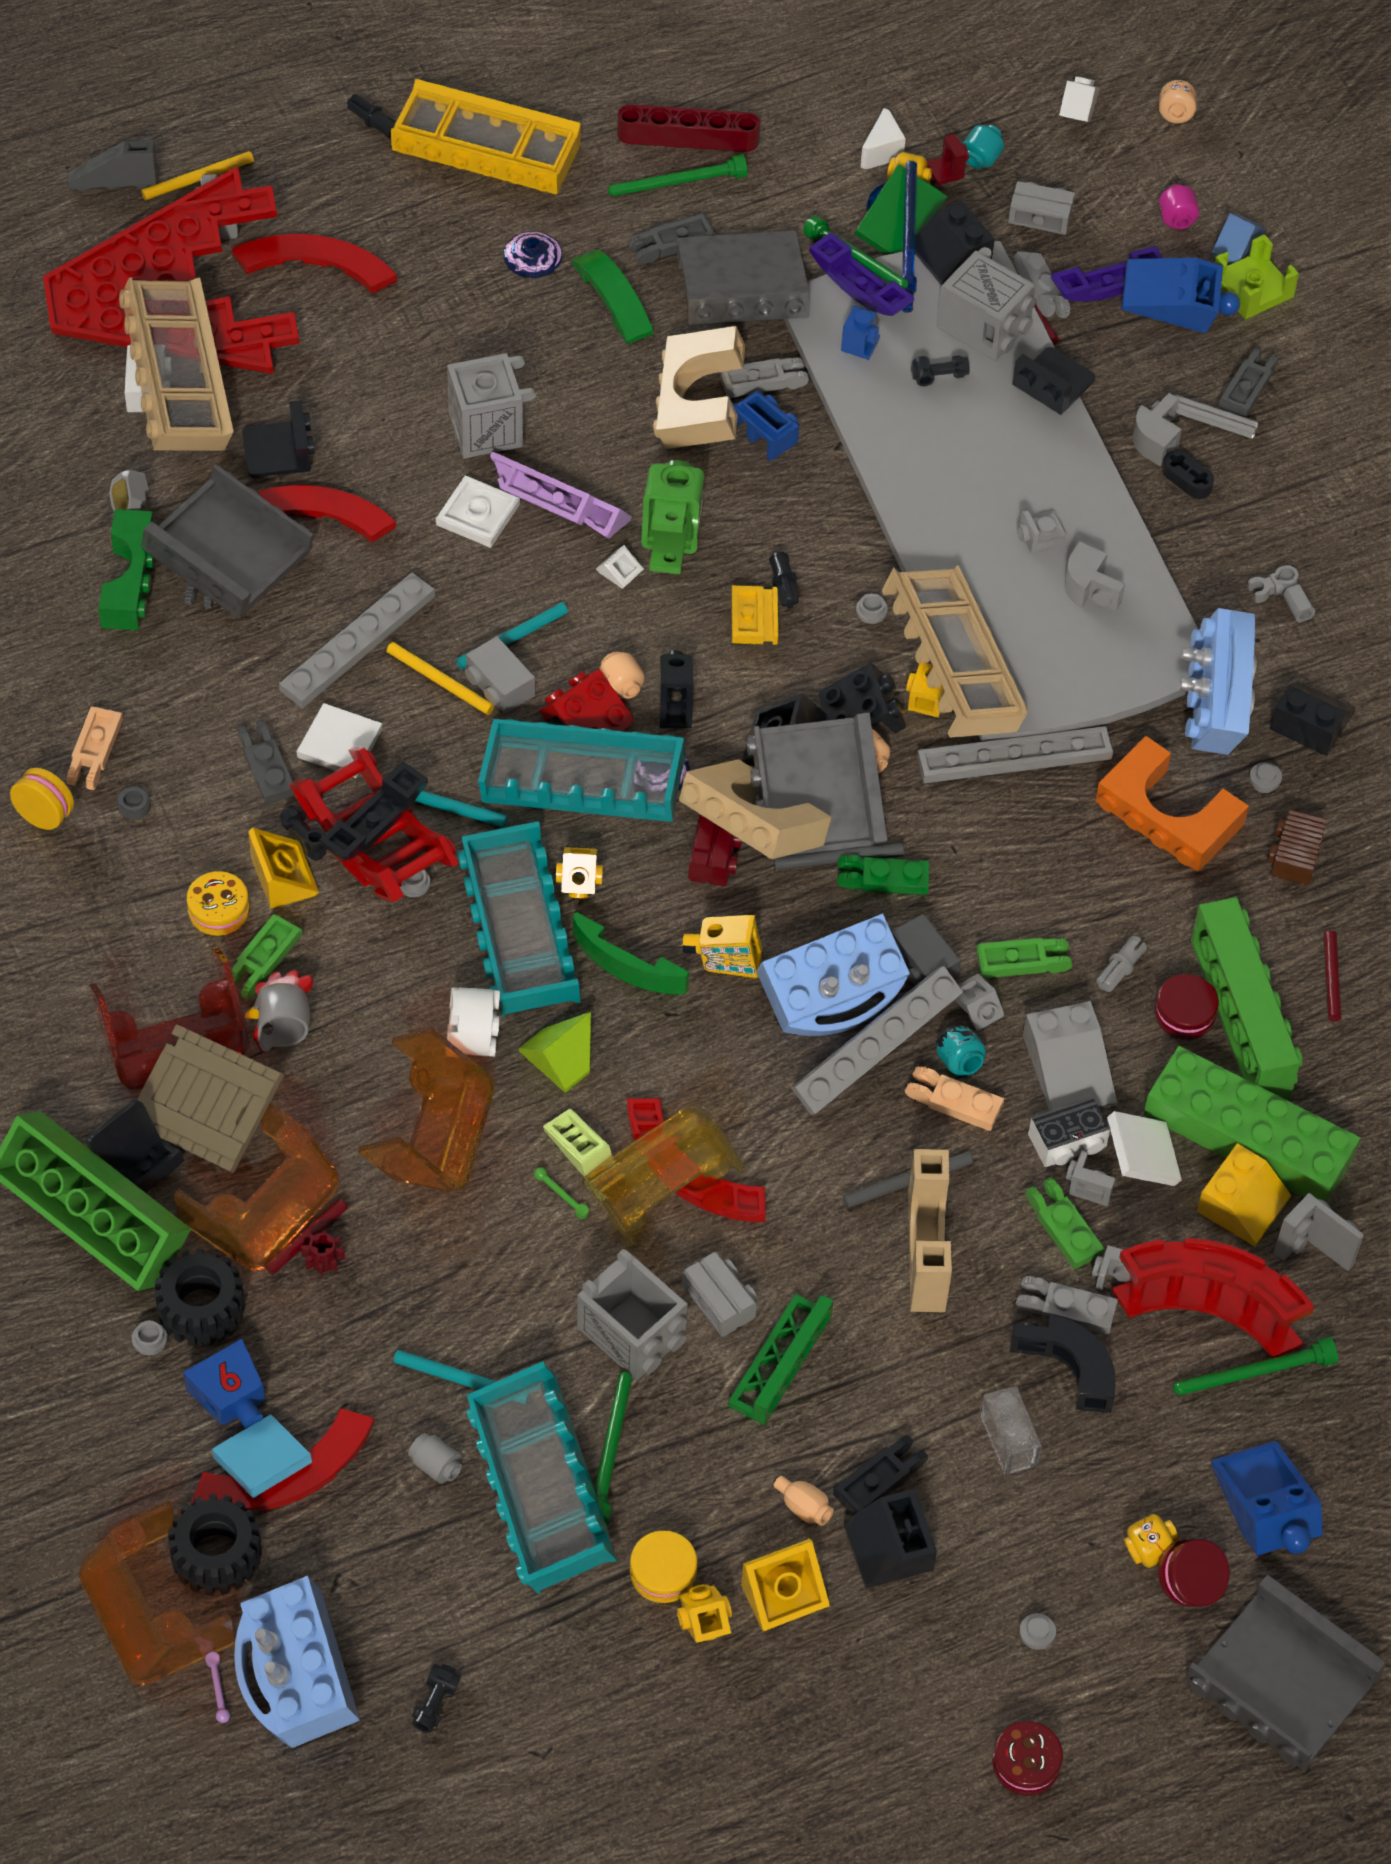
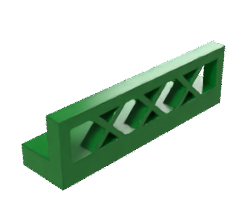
M797 1294L794 1295L728 1401V1407L766 1425L830 1321L834 1300L821 1294L815 1304ZM797 1307L809 1312L804 1323L795 1326L792 1315ZM793 1335L794 1339L787 1351L779 1353L776 1346L778 1338ZM776 1362L777 1367L770 1378L762 1380L759 1373L761 1365ZM759 1389L760 1394L754 1402V1407L740 1401L745 1392Z

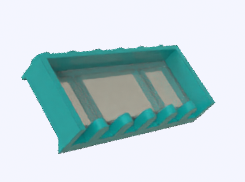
M493 719L478 780L481 800L483 803L673 822L676 797L684 760L686 759L684 738L673 735L661 736L644 734L642 732L612 731L607 728L592 729L576 725L562 726L545 722L532 723L514 719Z
M539 821L462 836L463 850L457 851L461 870L467 869L468 877H463L467 897H474L475 903L470 904L472 920L474 924L480 923L481 931H476L480 951L486 950L488 958L483 959L486 978L493 977L494 986H489V989L500 991L499 1007L502 1018L505 1017V1014L568 1001L581 1004L578 979H575L573 959L569 955L566 931L562 927L560 907L554 895V884L552 875L549 874L546 850L541 842Z
M542 1361L467 1394L470 1408L466 1409L467 1416L473 1428H477L480 1439L476 1440L477 1448L482 1458L488 1461L490 1469L486 1471V1476L491 1488L494 1491L497 1490L500 1501L496 1502V1508L503 1522L507 1521L510 1532L506 1533V1539L511 1551L514 1554L517 1553L520 1564L516 1565V1571L524 1586L528 1584L539 1594L545 1588L605 1562L618 1561L557 1375Z

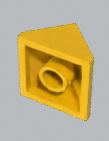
M251 828L248 831L251 859L270 909L311 898L319 893L300 841L256 828Z
M811 1539L743 1564L741 1586L763 1631L830 1606Z

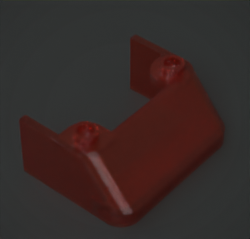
M220 947L212 948L220 980L210 982L200 990L198 1002L201 1012L141 1030L136 1029L135 1021L129 1013L122 1010L108 1012L105 998L97 984H89L104 1040L116 1074L124 1086L131 1089L144 1087L166 1043L175 1047L179 1038L171 1033L176 1024L241 1055L247 1052L249 1037L229 960Z

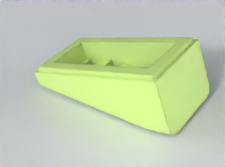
M571 1108L543 1126L548 1136L586 1179L591 1178L613 1162L610 1146ZM572 1124L574 1125L573 1128H571L570 1130H568V1131L565 1132L564 1134H561V1133H560L561 1131H563L564 1129H566V1128L569 1127L570 1125H572Z

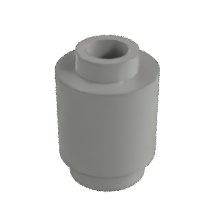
M421 1434L415 1439L409 1449L408 1455L413 1459V1464L439 1484L453 1481L462 1470L461 1454L435 1435Z

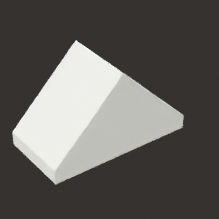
M884 108L862 147L860 168L870 169L890 163L892 157L896 158L899 153L905 150L906 138L888 109Z

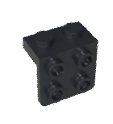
M1047 347L1034 360L1022 354L1015 361L1012 385L1062 415L1095 382V374L1055 348Z
M301 400L289 402L290 422L246 426L243 428L242 435L247 471L250 477L310 472L309 455L315 454L313 436L306 435V431H311L309 412L303 413Z
M871 662L819 692V700L823 711L827 714V721L853 718L856 714L870 713L871 726L881 721L895 734L906 728L902 718L905 711L901 702L894 695L893 690L896 689V685L892 677L887 672H881Z
M136 1099L132 1100L93 1131L87 1138V1144L92 1152L145 1193L165 1176L170 1175L175 1168L185 1161L179 1149L160 1138L144 1104Z

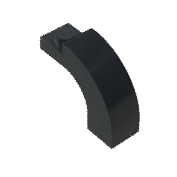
M1049 1315L1047 1327L1039 1326L1032 1322L1013 1324L1010 1352L1048 1356L1061 1361L1072 1371L1076 1379V1410L1111 1413L1115 1399V1370L1108 1351L1092 1332L1074 1321L1054 1315Z

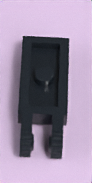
M908 1435L903 1436L889 1448L885 1447L838 1484L833 1489V1495L852 1515H855L880 1497L887 1496L907 1480L910 1475L926 1463L928 1455L921 1450L902 1463L898 1458L907 1452L913 1443V1440Z

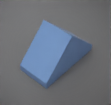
M1230 213L1211 256L1216 258V256L1228 252L1227 264L1229 265L1245 258L1251 250L1252 241L1262 236L1266 227L1241 215Z

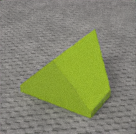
M591 1012L545 1027L519 1048V1052L565 1093L590 1073Z

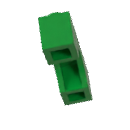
M115 509L111 529L113 553L126 559L130 563V567L118 579L102 584L98 607L101 628L139 630L141 618H146L147 599H144V594L150 593L151 574H148V569L154 568L155 558L143 550L141 544L144 528L153 522L152 511Z

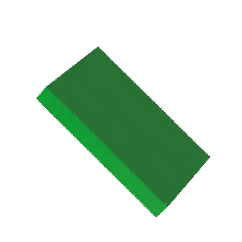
M898 164L857 227L854 235L884 255L911 250L909 243L941 208L948 196Z

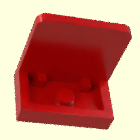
M600 669L587 675L584 671L578 673L568 681L571 687L564 692L559 688L544 699L547 704L538 710L545 721L558 716L564 726L576 725L582 728H607L612 731L622 732L634 720Z

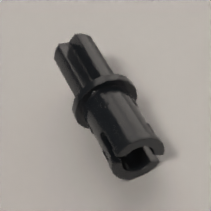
M353 94L347 101L348 109L362 118L366 126H373L390 139L391 128H394L397 121L383 113L380 106H373L358 94Z
M776 552L769 558L774 576L772 584L773 587H777L781 606L792 609L793 605L799 602L795 586L797 578L795 573L791 571L788 554Z

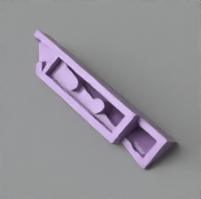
M493 451L491 452V460L495 462L499 475L497 480L500 489L581 526L584 522L609 539L632 518L631 515L623 510L601 501L588 493Z

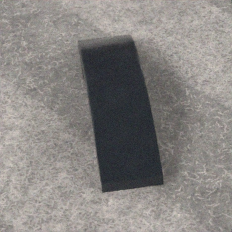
M404 761L401 762L382 780L381 789L345 823L342 820L337 822L319 839V844L344 862L356 857L381 838L401 818L425 788L428 778Z

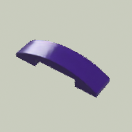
M829 233L809 247V252L825 273L843 291L865 307L886 316H894L914 302V296L896 282L892 281L887 285L852 258V248L833 233Z
M1156 246L1131 252L1128 259L1163 258ZM1126 262L1082 273L1078 267L1053 273L1051 279L1064 299L1071 301L1107 299L1123 294Z

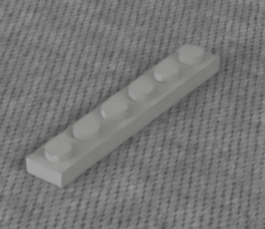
M411 572L279 683L280 692L303 709L435 597V589Z
M1103 726L918 750L917 760L924 784L1111 760L1113 750L1107 728Z
M939 966L797 1082L791 1089L810 1115L816 1114L960 996L963 991L945 966Z

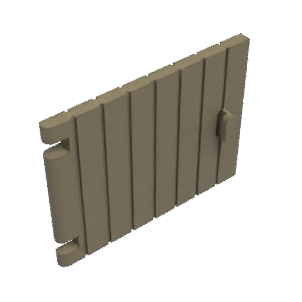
M176 1024L171 1033L179 1038L175 1047L166 1043L137 1100L144 1104L160 1138L234 1173L284 1075Z

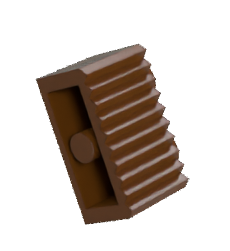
M1289 809L1287 819L1280 818L1275 837L1281 838L1280 844L1272 845L1268 859L1269 863L1274 864L1271 873L1273 877L1278 876L1286 881H1297L1305 886L1310 884L1327 823L1326 818Z

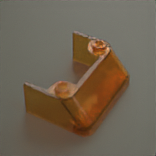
M433 1027L393 1037L391 1043L413 1061L409 1075L410 1084L423 1097L410 1145L402 1138L397 1137L359 1146L358 1153L394 1181L447 1192L464 1189L470 1178L494 1094L493 1081L486 1071Z
M271 1103L261 1119L262 1131L276 1141L278 1150L286 1155L287 1158L245 1203L236 1196L223 1194L215 1197L204 1207L180 1189L174 1193L178 1219L189 1226L193 1232L250 1270L265 1268L264 1265L298 1234L337 1191L339 1186L337 1169L307 1128Z
M170 1501L117 1524L87 1557L79 1569L81 1586L126 1676L137 1685L151 1684L204 1659L210 1652H219L235 1644L232 1622L228 1614L197 1629L193 1628L189 1618L181 1612L171 1611L155 1618L126 1560L141 1553L146 1545L168 1536L169 1527H173L172 1519L174 1518L173 1506Z

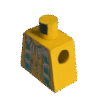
M755 915L706 917L702 922L700 934H684L683 953L701 954L704 969L708 972L758 978L756 971L760 966L763 950Z

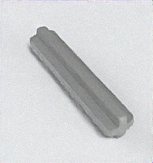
M1175 395V397L1179 398L1176 414L1248 438H1254L1256 435L1258 422Z

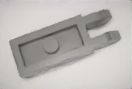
M1017 251L1013 257V263L1020 276L1036 284L1034 298L1041 314L1044 317H1050L1055 312L1058 317L1067 318L1069 313H1071V305L1068 302L1069 300L1064 299L1052 281V273L1042 254Z
M798 357L776 358L743 364V369L720 372L724 390L729 398L750 395L757 390L759 392H767L786 387L792 390L804 387L809 383L808 374L803 372V360Z
M1034 1276L1023 1277L1021 1288L1026 1292L1044 1296L1046 1300L1044 1302L1039 1297L1025 1294L1018 1295L1016 1306L1021 1310L1041 1315V1318L1049 1319V1315L1063 1317L1080 1324L1090 1331L1106 1335L1110 1333L1118 1299L1053 1282L1049 1284L1044 1279L1035 1278Z

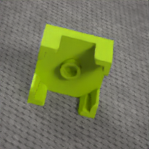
M1265 234L1252 241L1250 255L1228 266V252L1222 253L1215 258V264L1223 266L1221 292H1233L1239 297L1240 308L1238 312L1245 320L1283 303L1295 295L1299 273L1292 265H1289L1286 277H1284L1270 261L1273 244Z

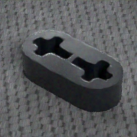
M1174 450L1165 455L1162 472L1167 479L1193 498H1206L1212 493L1214 476L1207 468L1183 451Z

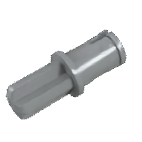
M1136 936L1129 937L1121 950L1111 955L1109 964L1096 979L1100 990L1111 992L1125 975L1127 976L1132 973L1133 965L1147 950L1144 942L1138 948H1135L1141 941L1140 938Z

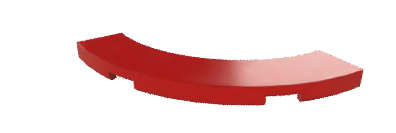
M311 234L274 235L231 248L232 256L247 274L266 267L284 264V261L303 260L304 264L324 267L331 265L344 270V274L357 280L371 294L397 282V274L378 257L354 244L331 237Z
M310 485L279 486L256 491L270 504L279 507L284 514L296 513V516L316 518L326 516L339 520L341 524L364 536L371 543L396 528V521L385 511L358 496L344 491Z
M627 1098L628 1122L636 1147L647 1166L666 1187L682 1199L710 1213L748 1222H765L764 1186L738 1184L722 1178L718 1180L703 1172V1169L682 1151L680 1152L672 1141L671 1134L664 1121L661 1098Z
M340 1408L330 1429L308 1451L311 1454L312 1463L254 1498L232 1476L203 1472L192 1498L191 1506L194 1505L193 1499L201 1496L202 1501L209 1500L210 1494H217V1499L220 1500L223 1499L224 1495L231 1496L233 1504L240 1500L245 1504L246 1511L260 1509L261 1512L283 1507L301 1500L337 1477V1473L357 1456L375 1424L374 1418Z

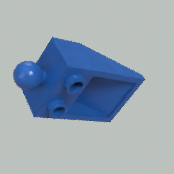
M1198 258L1128 259L1126 262L1121 310L1206 333L1219 312L1226 316L1235 314L1240 308V299L1233 292H1224L1220 295L1223 266Z
M1277 1441L1211 1460V1466L1238 1527L1257 1556L1280 1548H1285L1293 1554H1300L1309 1548L1311 1539L1323 1535L1321 1501Z

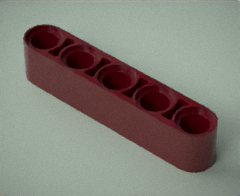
M630 104L622 106L618 110L617 136L620 141L627 144L751 152L759 145L760 119L757 115L749 112Z

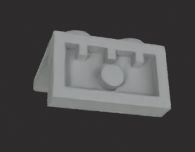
M1308 1193L1283 1220L1273 1253L1285 1261L1292 1252L1300 1253L1307 1242H1310L1349 1271L1354 1266L1364 1235L1353 1222L1344 1220L1332 1211L1325 1201L1316 1199Z

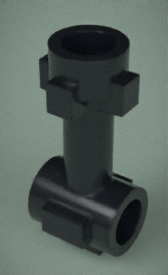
M919 356L912 361L910 371L913 380H916L919 386L925 387L934 382V376L953 374L956 378H962L964 375H969L970 366L967 356H952L951 362L930 364L928 357Z
M295 805L286 807L280 814L282 826L286 830L292 828L304 840V853L310 859H322L326 855V848L319 844V839L325 834L319 829H310L304 822L307 817L302 809L298 810Z
M442 1664V1666L433 1665L426 1684L431 1686L432 1689L423 1708L416 1706L412 1717H414L412 1725L419 1731L431 1733L434 1727H438L441 1716L436 1713L445 1693L453 1696L462 1676L455 1673V1668Z

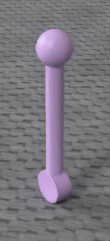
M210 1652L206 1655L205 1661L206 1665L211 1668L218 1707L216 1719L220 1723H225L230 1719V1712L225 1709L219 1676L220 1656L216 1652Z

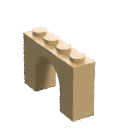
M736 326L667 336L666 349L662 351L663 372L659 374L661 391L660 396L656 398L658 416L653 423L655 436L661 439L665 449L735 439L738 415L729 396L698 401L686 400L683 397L690 385L705 375L743 369L745 343Z
M737 759L686 772L679 801L770 859L824 846L832 817L810 803L783 809L765 808L751 804L755 800L758 787L752 786L750 772L752 767Z
M914 1149L908 1188L910 1312L946 1311L952 1274L951 1241H945V1211L949 1186V1150Z

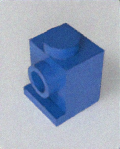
M853 306L843 326L841 351L867 360L870 359L880 340V335L878 334L879 327L875 326L877 313Z

